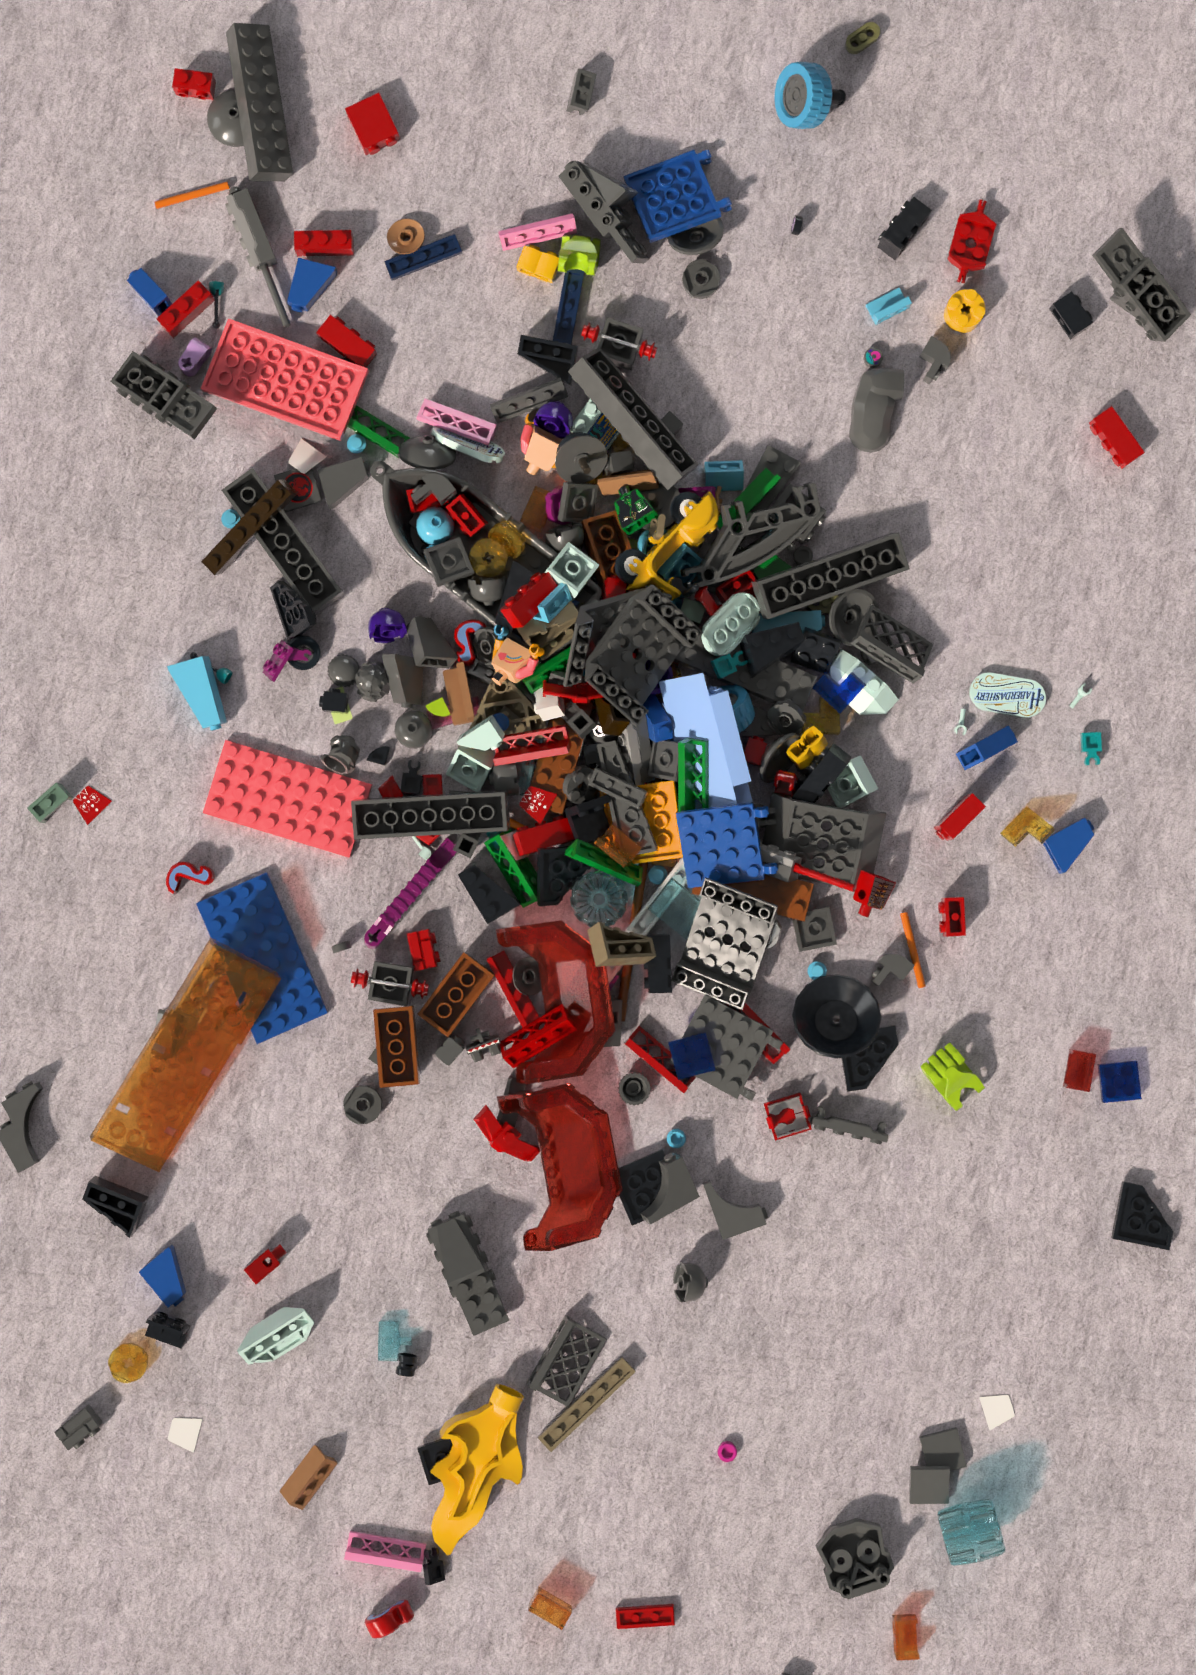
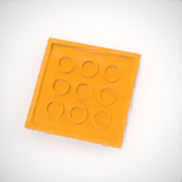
M675 781L638 785V787L648 791L642 807L656 841L658 851L624 857L622 859L637 864L682 858L676 819L678 797ZM599 791L600 797L607 795L606 793ZM609 803L604 804V812L612 831V835L606 837L608 853L620 857Z

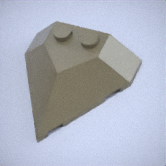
M506 679L501 686L491 680L469 729L496 713H503L509 719V726L503 731L505 735L546 728V722L541 719L539 714L535 713L532 703L510 680ZM537 735V736H535L534 739L545 738V737H543L542 735ZM519 738V739H517L516 742H521V741H526V740L523 739V738Z

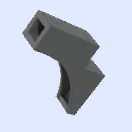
M31 1081L22 1086V1091L16 1093V1091L11 1092L5 1096L6 1100L1 1102L11 1122L8 1121L0 1126V1142L18 1173L40 1162L32 1147L29 1136L30 1111L36 1097L43 1089L40 1082L33 1084Z

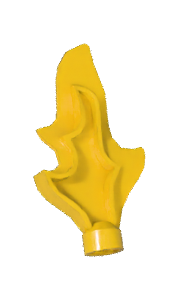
M496 1384L489 1399L490 1401L476 1410L453 1416L444 1423L440 1430L441 1439H451L453 1445L448 1456L435 1463L430 1470L435 1477L441 1480L444 1486V1496L433 1516L431 1529L434 1542L446 1555H451L458 1541L478 1524L486 1509L492 1486L500 1478L511 1480L517 1485L521 1482L523 1465L516 1439V1419L524 1396L508 1386Z

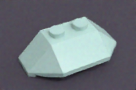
M843 649L834 657L829 668L831 690L859 715L886 714L899 700L888 685L859 659Z
M283 1307L251 1327L237 1351L248 1365L254 1362L274 1361L307 1340L314 1325V1320L303 1308Z

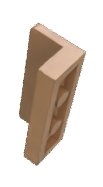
M650 470L602 476V479H598V486L603 496L619 494L618 490L623 486H629L631 491L634 489L639 491L659 488V479Z
M464 662L456 663L457 668L443 671L454 726L471 723L475 718Z
M314 1445L280 1489V1493L289 1505L303 1510L336 1467L337 1461L332 1457L324 1455L319 1447Z

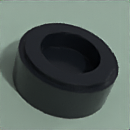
M794 216L791 234L797 236L800 234L803 223L802 216Z

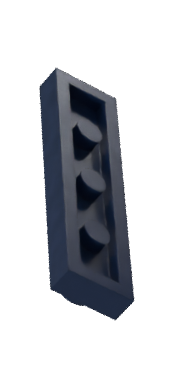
M453 234L422 246L413 253L402 254L384 262L393 281L460 255L462 250L456 235Z
M568 270L564 275L553 341L572 345L585 273L582 270Z

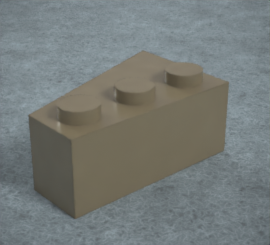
M570 601L549 623L531 619L524 627L517 628V630L529 646L538 644L540 648L544 649V655L540 657L544 661L573 638L579 610Z
M598 922L587 930L596 967L645 964L656 957L653 940L650 937L634 932H624L618 927L611 928L605 926V923Z

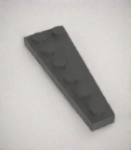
M769 445L767 446L746 488L765 468L774 476L778 474L781 479L751 512L769 507L801 464L800 461ZM739 524L734 528V532L738 531Z
M617 740L597 744L601 768L633 784ZM609 795L611 800L609 806L620 858L658 851L643 807L637 809Z

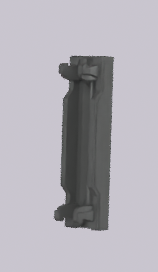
M820 1106L817 1108V1115L811 1116L810 1123L818 1130L825 1131L826 1128L833 1129V1133L844 1135V1132L852 1134V1138L859 1140L867 1137L871 1138L870 1142L876 1144L888 1141L889 1136L885 1133V1127H887L885 1122H879L875 1131L871 1126L834 1116L826 1119L824 1118L825 1109Z

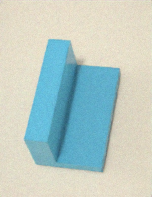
M897 288L869 302L865 306L875 325H878L909 309L912 302L909 296L905 298L900 288Z
M742 460L704 462L705 486L716 487V490L717 486H721V491L743 490L744 468Z
M560 583L537 606L539 613L532 619L549 623L572 600L567 584Z

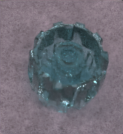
M592 871L584 874L576 881L571 891L570 903L574 915L586 926L592 927L598 922L605 923V926L609 927L614 925L624 915L628 904V895L624 884L615 875L607 874L603 871ZM596 894H602L605 897L602 905L594 903L593 898Z
M990 1499L964 1502L938 1511L937 1516L952 1566L978 1563L1005 1553L1006 1549L994 1504Z

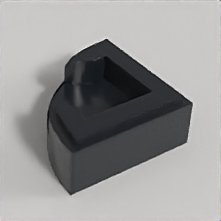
M382 746L375 749L369 754L367 761L386 766L391 747Z

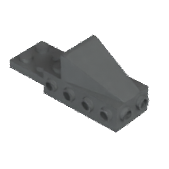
M570 161L566 164L565 170L558 177L601 235L607 238H614L631 263L644 264L648 261L649 257L646 255L648 253L646 248L642 244H638L635 240L636 235L631 229H627L633 224L629 219L631 216L624 208L622 209L638 192L586 162Z
M1118 228L1092 255L1112 281L1110 285L1114 289V294L1110 297L1111 301L1136 318V323L1144 328L1146 336L1151 341L1165 342L1191 316L1184 303L1155 267L1152 260L1142 255L1123 228Z
M132 351L110 381L118 388L116 392L124 398L129 396V400L136 406L141 404L143 406L142 409L149 415H152V413L156 414L154 417L161 423H166L170 427L175 426L195 440L218 408L190 390L191 386L184 380L178 381L177 376L170 371L168 373L164 372L165 369L158 363L154 365L152 364L153 361L144 354L140 356Z
M456 1211L449 1214L448 1219L442 1221L440 1218L431 1222L426 1236L429 1243H433L435 1246L434 1255L438 1262L441 1261L443 1265L441 1271L445 1280H447L450 1293L453 1298L456 1297L457 1301H459L471 1332L475 1336L508 1322L509 1317L494 1284V1280H496L495 1274L487 1266L486 1262H489L487 1255L479 1247V1244H481L477 1233L474 1234L471 1228L473 1226L471 1217L469 1215L466 1216L465 1211L461 1213Z

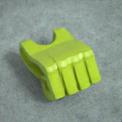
M563 235L559 251L558 272L567 273L568 270L578 269L584 271L586 275L595 276L596 271H598L601 239L593 238L591 241L589 236L573 235L571 238L570 235Z
M948 1043L944 1047L945 1051L942 1048L936 1052L937 1057L935 1055L928 1058L929 1064L925 1062L920 1067L924 1075L955 1111H958L963 1107L960 1102V1093L963 1088H973L977 1093H980L985 1087L965 1064V1059L951 1043Z

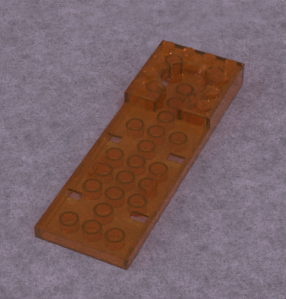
M210 937L90 1135L91 1141L160 1172L237 1044L241 1045L280 982L281 977L278 973ZM243 991L246 992L244 1001L239 1006L235 1005ZM155 1043L166 1048L163 1054L152 1049ZM203 1067L212 1070L209 1077L200 1073ZM118 1103L130 1107L127 1114L115 1109ZM168 1126L176 1130L173 1136L165 1133Z

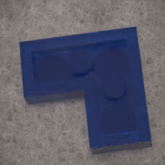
M853 672L840 685L825 673L813 686V689L841 714L863 690L866 684Z

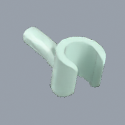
M1086 683L1078 688L1076 698L1069 705L1072 709L1082 697L1091 693L1092 688L1087 693L1083 691V686Z
M961 709L959 723L954 728L955 734H957L959 727H963L962 735H965L967 732L964 726L966 709Z
M412 836L416 844L422 849L418 855L427 860L432 852L416 836Z

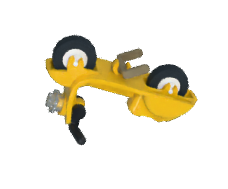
M710 491L703 497L692 492H683L677 495L670 506L671 517L676 523L666 534L663 535L666 517L664 514L658 516V521L657 519H652L650 522L648 540L651 544L655 545L646 554L637 549H628L619 554L615 561V572L620 580L628 583L626 590H637L646 585L648 587L655 585L661 592L670 594L672 600L675 598H686L699 590L698 584H693L688 588L684 587L682 580L678 577H672L666 582L658 577L656 572L684 542L690 548L694 545L698 547L705 540L703 536L707 532L710 534L716 529V522L719 517L718 506Z

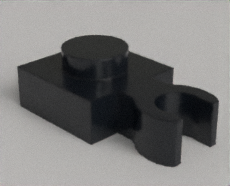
M409 760V773L403 772L400 791L420 795L423 776L417 775V772L421 768V762L418 761V766L412 768V760Z
M432 1547V1555L431 1550H424V1556L427 1559V1564L423 1565L425 1585L444 1581L443 1560H438V1548Z

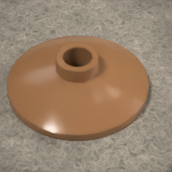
M413 219L396 221L387 233V242L390 248L399 254H410L417 251L425 239L423 227Z

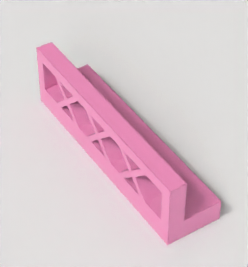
M572 213L501 230L498 234L502 249L505 251L559 238L563 235L576 234L577 230Z
M426 398L417 415V420L485 445H489L490 441H493L496 432V424Z
M350 1531L344 1560L421 1572L426 1544ZM353 1537L361 1538L365 1545L361 1548L351 1547ZM374 1541H380L384 1548L379 1552L374 1551L370 1544ZM398 1544L403 1551L396 1555L390 1551L389 1547ZM413 1547L421 1548L420 1558L411 1557L408 1551Z

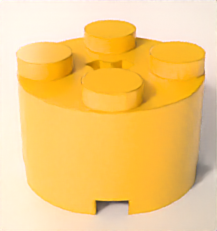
M964 289L954 293L944 310V320L947 326L953 331L955 330L960 333H968L974 330L985 314L983 298L973 289Z

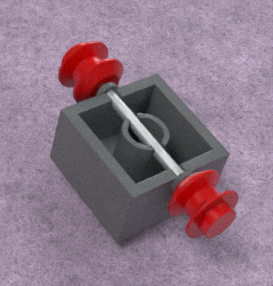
M608 317L602 332H600L599 325L594 328L591 327L589 322L588 326L584 325L581 334L584 337V341L587 338H590L592 343L596 342L597 339L600 340L598 347L603 350L614 365L631 371L637 352H639L640 358L648 356V361H650L651 358H655L658 348L655 347V342L649 345L647 340L640 344L643 328Z
M374 961L372 976L369 977L367 970L364 973H360L358 968L356 972H352L351 983H354V988L357 984H360L362 989L370 984L367 1000L407 1006L410 991L413 998L418 994L421 995L422 999L428 995L429 985L426 984V980L423 983H419L418 979H415L412 983L414 967Z

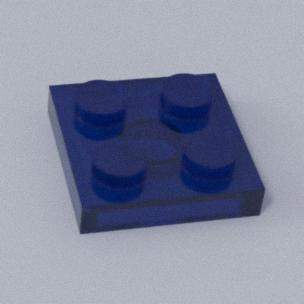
M706 1032L668 1042L678 1080L716 1070Z
M1138 1061L1097 1064L1102 1103L1142 1099Z

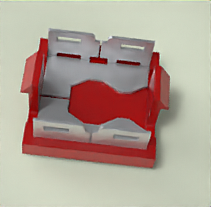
M801 1092L763 1103L767 1114L766 1120L769 1129L772 1130L775 1141L812 1130L808 1119L811 1115L808 1105L805 1106L803 1103Z

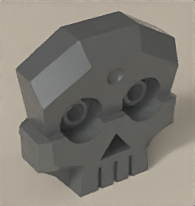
M854 1518L830 1526L815 1545L825 1564L823 1571L829 1589L840 1593L843 1598L851 1599L884 1588L889 1584V1576L894 1569V1565L888 1548L884 1547L880 1524ZM867 1548L872 1549L869 1554L865 1553ZM842 1557L844 1558V1561L842 1563L837 1562V1559Z

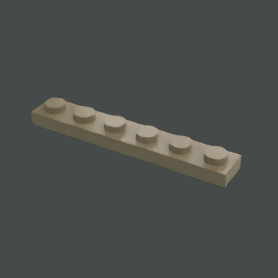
M622 1356L538 1436V1439L552 1452L624 1384L636 1370Z

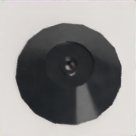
M839 974L822 976L807 984L797 996L792 1013L795 1032L804 1045L818 1055L835 1059L855 1056L868 1048L878 1035L882 1018L878 1000L869 987L853 977ZM837 1018L840 1021L838 1023L833 1022V1019Z

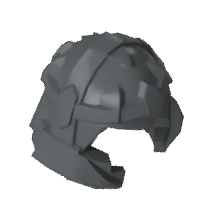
M379 661L363 663L355 676L358 688L357 694L361 695L364 700L377 702L383 696L388 695L390 691L384 663Z
M336 735L330 740L331 750L329 755H321V761L328 769L341 775L352 773L355 770L360 748L355 743L353 737Z

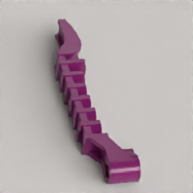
M446 838L437 850L426 860V863L421 866L420 870L414 874L411 881H408L406 887L400 891V894L393 899L390 906L386 907L384 913L378 917L366 932L364 943L368 948L375 949L380 946L394 928L395 923L401 919L404 912L408 911L409 906L415 903V899L429 886L431 880L434 881L436 874L440 873L456 855L457 852L452 850L454 845L452 841ZM378 933L376 938L377 942L373 941L372 943H370L369 936L373 937Z

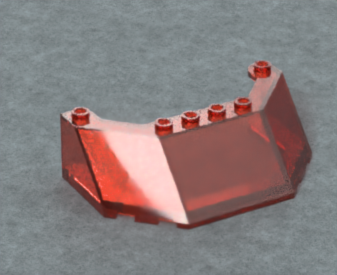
M562 920L496 929L499 945L502 947L517 946L538 962L545 1014L563 1004L566 1007L568 1017L577 1027L576 1031L538 1053L533 1061L520 1063L515 1070L517 1083L532 1084L583 1076L588 1070L589 1065L601 1052L607 1040L615 1032L607 967H596L589 941L571 929ZM562 1013L556 1015L554 1020L562 1017Z
M571 1083L497 1096L498 1107L502 1113L511 1114L517 1112L535 1126L549 1198V1205L538 1227L528 1229L524 1233L525 1251H554L598 1238L602 1232L601 1227L604 1221L608 1220L614 1208L612 1205L616 1197H619L622 1192L608 1113L594 1105L591 1099L578 1092Z

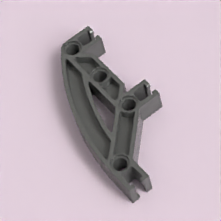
M809 482L803 484L804 486L792 487L795 505L785 503L749 512L747 515H745L743 501H733L731 504L719 505L723 526L701 563L697 566L680 570L682 577L696 572L698 577L697 581L683 583V586L688 588L693 584H698L699 587L733 578L757 567L782 551L819 515L820 503L816 483ZM804 487H807L808 490L807 500H804L801 491ZM807 504H810L811 511L807 514L805 507ZM735 505L736 511L735 518H731L728 509ZM771 513H774L775 521L771 523L769 521V515ZM735 522H738L739 529L734 532L732 526ZM771 529L758 540L735 552L744 536ZM709 569L711 576L705 579L704 572Z

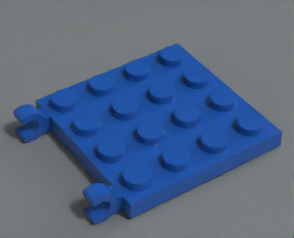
M695 150L623 176L625 184L638 192L632 198V201L650 243L720 218L721 212L732 210V203L729 197L716 202L701 167V164L707 165L712 162L709 150H704L698 154L695 153Z
M751 802L676 812L688 888L702 887L705 877L722 884L764 880L765 874L777 873V863L763 864L756 817H768V806L754 808V803Z

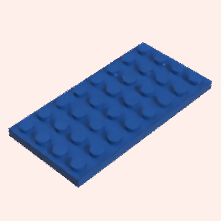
M267 872L196 903L257 1044L328 1013Z

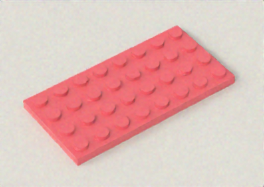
M228 318L200 389L212 395L342 441L369 370L368 368Z
M225 740L203 813L350 858L355 843L351 801L355 799H368L372 784Z

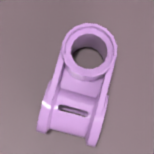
M193 338L178 361L182 372L188 377L196 375L203 363L209 358L212 348L199 339Z

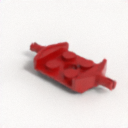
M979 200L975 212L960 214L958 217L947 259L952 265L959 268L960 273L957 280L959 283L960 281L965 283L969 271H978L986 266V259L997 224L984 214L987 203L985 200L983 204V200ZM968 239L975 241L976 246L974 248H969L966 245Z

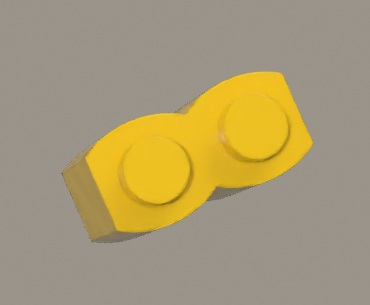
M524 246L516 268L521 273L553 283L558 270L559 258L554 252H541L537 246Z
M812 726L802 734L801 739L789 746L786 753L790 760L802 770L811 764L814 756L819 755L827 747L828 742L823 733L815 726Z

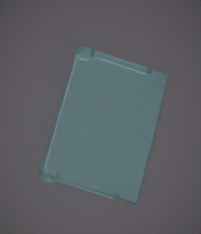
M671 878L648 910L687 940L700 900L675 879Z

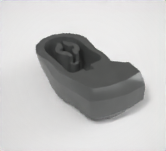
M893 368L873 369L864 372L860 377L852 402L849 438L852 444L860 451L877 452L888 445L891 438V416L896 401L903 398L904 370Z

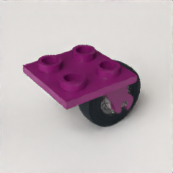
M305 635L294 637L289 643L281 639L280 643L274 646L273 655L270 660L268 659L264 663L262 673L275 682L287 661L298 670L311 669L320 659V647L313 638Z

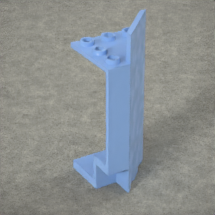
M703 673L660 681L659 686L664 701L661 705L671 719L673 738L670 740L680 742L686 738L709 741V808L753 802L748 782H751L728 691L723 690L721 687L717 688V686L707 687ZM695 744V751L699 756L702 754V746ZM697 762L695 764V769L700 775L702 773V767ZM697 781L695 788L700 793L702 792V785ZM697 799L695 801V809H702V804Z

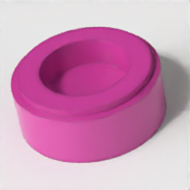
M724 1441L718 1446L717 1453L722 1461L731 1462L737 1456V1449L732 1442Z

